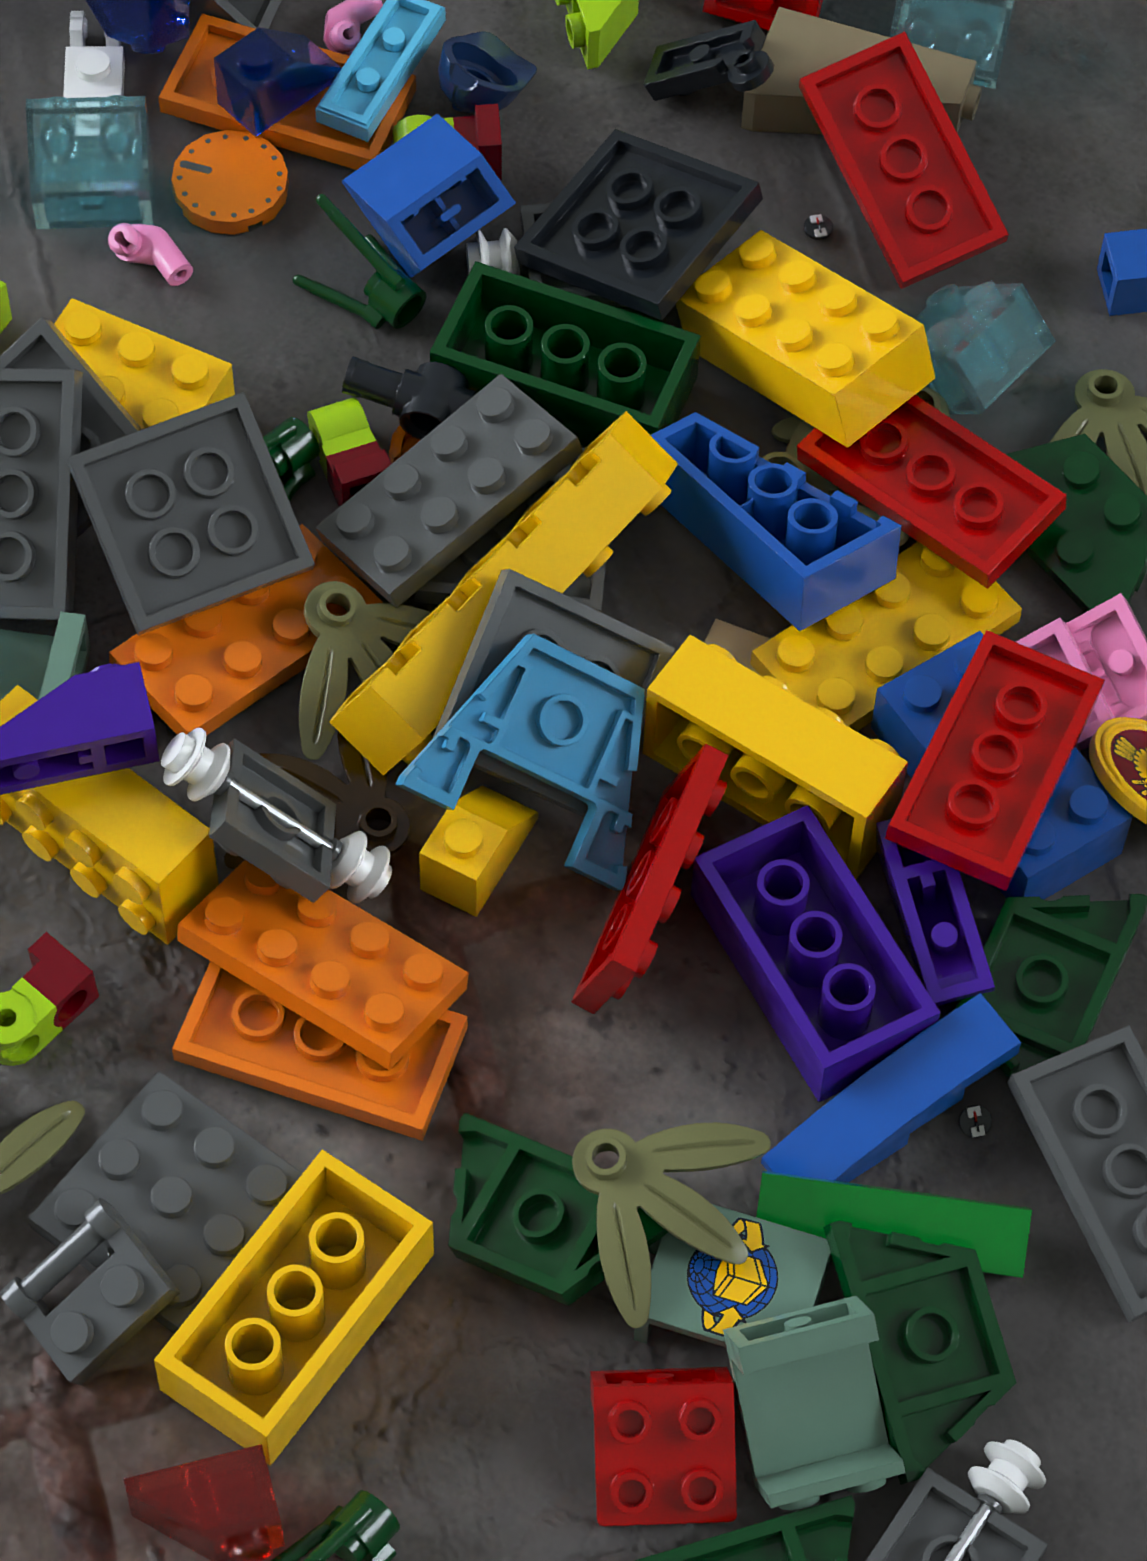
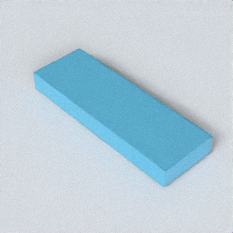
M386 0L316 107V122L368 142L445 23L446 8L427 0Z

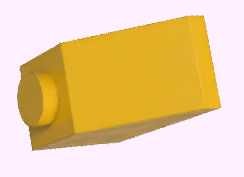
M483 785L459 798L454 810H446L419 852L420 890L477 917L538 820V812Z

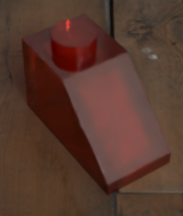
M262 1444L123 1479L133 1517L210 1561H261L272 1554V1549L285 1546L282 1523Z

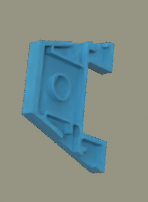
M527 634L399 775L395 785L441 808L454 810L475 760L481 751L585 802L588 805V811L564 867L607 888L622 891L627 874V866H623L626 830L631 828L633 815L628 812L632 771H637L645 689L536 634Z

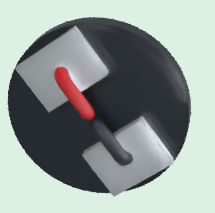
M821 214L812 215L806 219L804 231L810 238L822 240L832 234L833 224L826 216Z
M981 1105L966 1107L959 1117L960 1129L965 1135L972 1138L984 1136L992 1125L990 1112Z

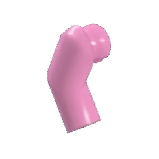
M345 0L329 9L325 16L323 41L328 50L350 56L361 40V24L378 14L383 6L382 0Z
M120 223L109 232L108 245L119 259L129 263L156 266L170 286H179L191 277L193 267L169 234L161 227L146 224L130 225L128 223Z

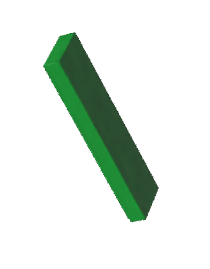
M762 1171L756 1217L825 1239L827 1238L823 1227L836 1221L852 1223V1227L884 1234L896 1232L919 1237L925 1243L935 1245L947 1243L975 1249L982 1272L1023 1278L1032 1209Z

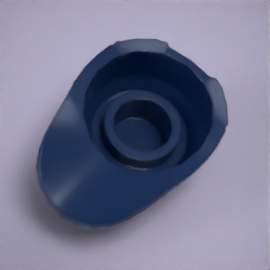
M482 31L446 40L442 47L438 72L440 87L452 103V108L458 112L475 113V105L498 104L499 111L507 107L534 77L537 67L516 55L497 36L490 32Z

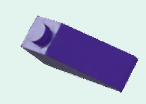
M140 662L126 665L105 664L94 668L91 672L74 675L0 726V795L160 761L155 726Z
M891 819L877 822L876 849L892 902L921 982L936 1006L973 997L979 993L984 994L995 991L993 978L960 872L885 839Z

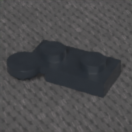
M756 20L657 46L644 86L654 101L677 95H690L697 90L726 82L731 83L735 90L745 92L765 83L774 71V64L768 54L761 51L766 36Z

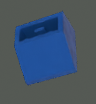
M438 113L341 181L409 278H412L516 204L484 156Z

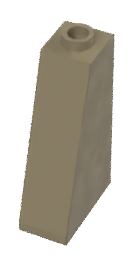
M779 7L761 50L766 52L772 60L774 71L765 83L753 90L744 92L741 128L759 132L822 134L799 89L800 78L891 37ZM911 43L958 134L963 118L973 121L979 105L982 87L973 85L977 61Z

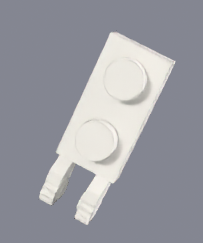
M107 10L106 18L104 19L106 46H86L88 21L85 18L84 11H71L69 28L70 47H66L62 115L63 150L122 149L125 57L123 46H121L120 10Z

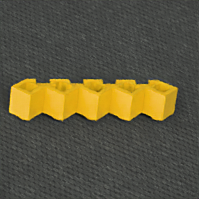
M627 411L624 412L583 450L570 470L527 508L511 532L468 570L451 595L407 634L393 655L346 698L329 723L383 776L401 760L409 765L433 738L430 733L439 724L501 570H514L563 594L582 573L587 578L590 577L611 557L614 551L608 545L639 512L647 516L667 498L672 490L665 483L678 463Z

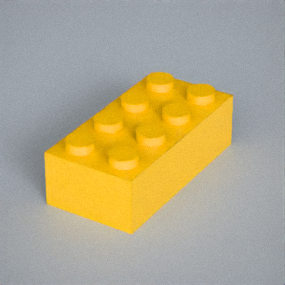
M763 230L758 231L700 275L676 303L682 329L701 335L699 356L847 448L936 378L924 324Z
M692 635L687 637L647 688L643 754L677 774L682 771L705 744L729 755L719 777L727 782L722 801L762 825H766L808 805L854 878H858L877 852L876 823L892 819L902 798L908 761L901 758L892 746L879 739L870 740L846 726L843 720L833 711L824 707L815 708L791 694L789 689L778 679L755 673L738 663L734 656L723 647L716 644L707 645Z
M17 684L0 701V726L34 704L38 699ZM130 768L0 795V825L7 822L22 833L23 840L27 846L41 859L51 861L54 858L68 868L75 883L88 895L98 898L102 894L115 904L125 922L140 934L146 935L150 931L168 945L177 936L178 923L219 885L214 842L209 837L210 828Z
M322 1149L156 1356L154 1363L160 1391L271 1466L433 1257V1222Z

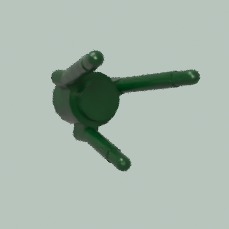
M317 195V204L377 271L370 277L364 288V294L369 297L368 305L300 274L293 277L294 285L362 317L376 330L381 328L386 321L396 329L409 324L423 308L427 298L426 292L402 271L373 235L368 234L364 237L326 195Z
M292 416L263 436L279 478L282 475L289 478L283 486L289 501L303 484L315 476V471L309 463L318 457L320 453L319 444L310 428L304 422Z
M360 1490L344 1507L338 1505L321 1524L271 1561H298L312 1549L314 1550L304 1561H326L334 1553L344 1561H391L397 1553L388 1542L400 1530V1524L392 1511L381 1500L367 1491Z

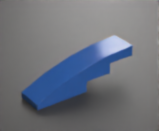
M979 993L922 1031L831 1099L762 1157L761 1164L768 1172L849 1183L906 1146L911 1132L961 1101L966 1087L1019 1053L1021 1041L984 996Z

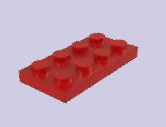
M905 31L800 78L799 89L900 289L906 288L1007 241L1009 233Z
M917 395L911 397L848 448L816 428L797 445V460L881 517L885 516L902 525L901 530L987 589L1066 509L1067 495Z
M986 630L888 825L885 839L1007 891L1099 698L1105 680Z
M705 744L663 791L628 870L625 885L622 891L618 893L571 1003L595 1014L610 997L620 1000L633 977L641 979L649 968L658 948V943L650 940L657 921L664 924L679 900L682 890L673 884L680 868L687 870L691 866L703 844L705 836L696 830L703 814L710 817L724 795L727 782L719 777L729 755Z

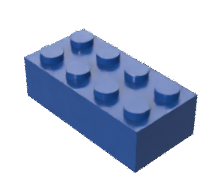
M981 631L976 632L877 688L871 728L880 740L888 743L898 752L901 758L908 761L906 772L911 779L983 637ZM1076 747L1069 758L1007 891L998 888L1006 898L1040 897L1045 900L1122 854L1133 816L1107 792L1097 778L1092 766Z

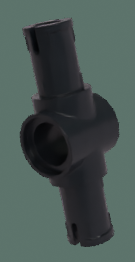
M352 356L342 385V393L357 398L360 397L393 408L392 415L399 417V423L403 430L419 440L424 438L476 395V391L468 389L469 383L464 374L454 367L438 362H426L419 366L417 372L406 369L403 374Z

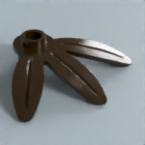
M339 731L337 735L339 754L349 785H346L328 770L304 759L284 754H259L336 804L334 838L340 840L356 831H362L367 835V851L370 852L378 846H385L389 849L390 856L405 845L409 837L410 820L407 812L398 802L385 797L387 773L383 776ZM382 819L389 822L390 825L384 830L377 831L371 829L367 825V821ZM228 852L224 856L225 865L233 870L245 860Z

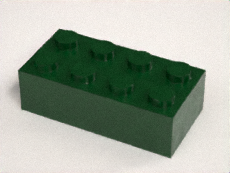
M475 261L430 350V362L443 363L456 368L467 378L469 383L468 389L476 391V394L502 374L576 435L580 445L587 447L626 411L650 435L677 422L697 380L701 335Z

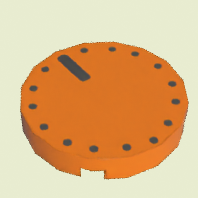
M223 130L205 134L188 144L175 160L171 178L175 201L182 208L183 215L191 224L211 233L230 235L249 232L248 226L255 225L262 221L263 226L273 220L286 203L289 187L288 170L283 155L268 140L250 132Z

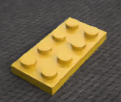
M916 542L898 554L896 579L802 631L797 630L793 625L789 626L751 652L750 664L761 676L768 675L778 679L789 689L791 694L815 708L824 707L833 711L843 720L846 726L859 731L872 722L877 688L978 631H981L983 635L986 630L1001 635L1020 621L1022 608L996 581L987 589L921 543Z

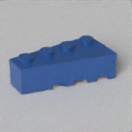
M697 412L651 434L654 440L678 463L665 483L672 491L661 505L797 630H804L896 579L902 525L885 516L875 521L857 511L858 501L838 490L830 496L805 482L806 472L788 462L784 465L770 463L759 456V447Z

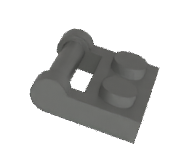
M99 1198L84 1212L86 1221L24 1279L15 1277L0 1291L5 1304L24 1321L70 1383L82 1385L181 1293L123 1217L111 1204L102 1198ZM106 1240L115 1252L57 1307L50 1311L42 1298Z

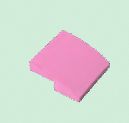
M1121 593L1067 623L1059 617L1016 641L1021 645L1105 680L1099 698L1075 746L1078 751L1089 747L1091 738L1107 720L1118 717H1130L1147 721V638L1127 599Z

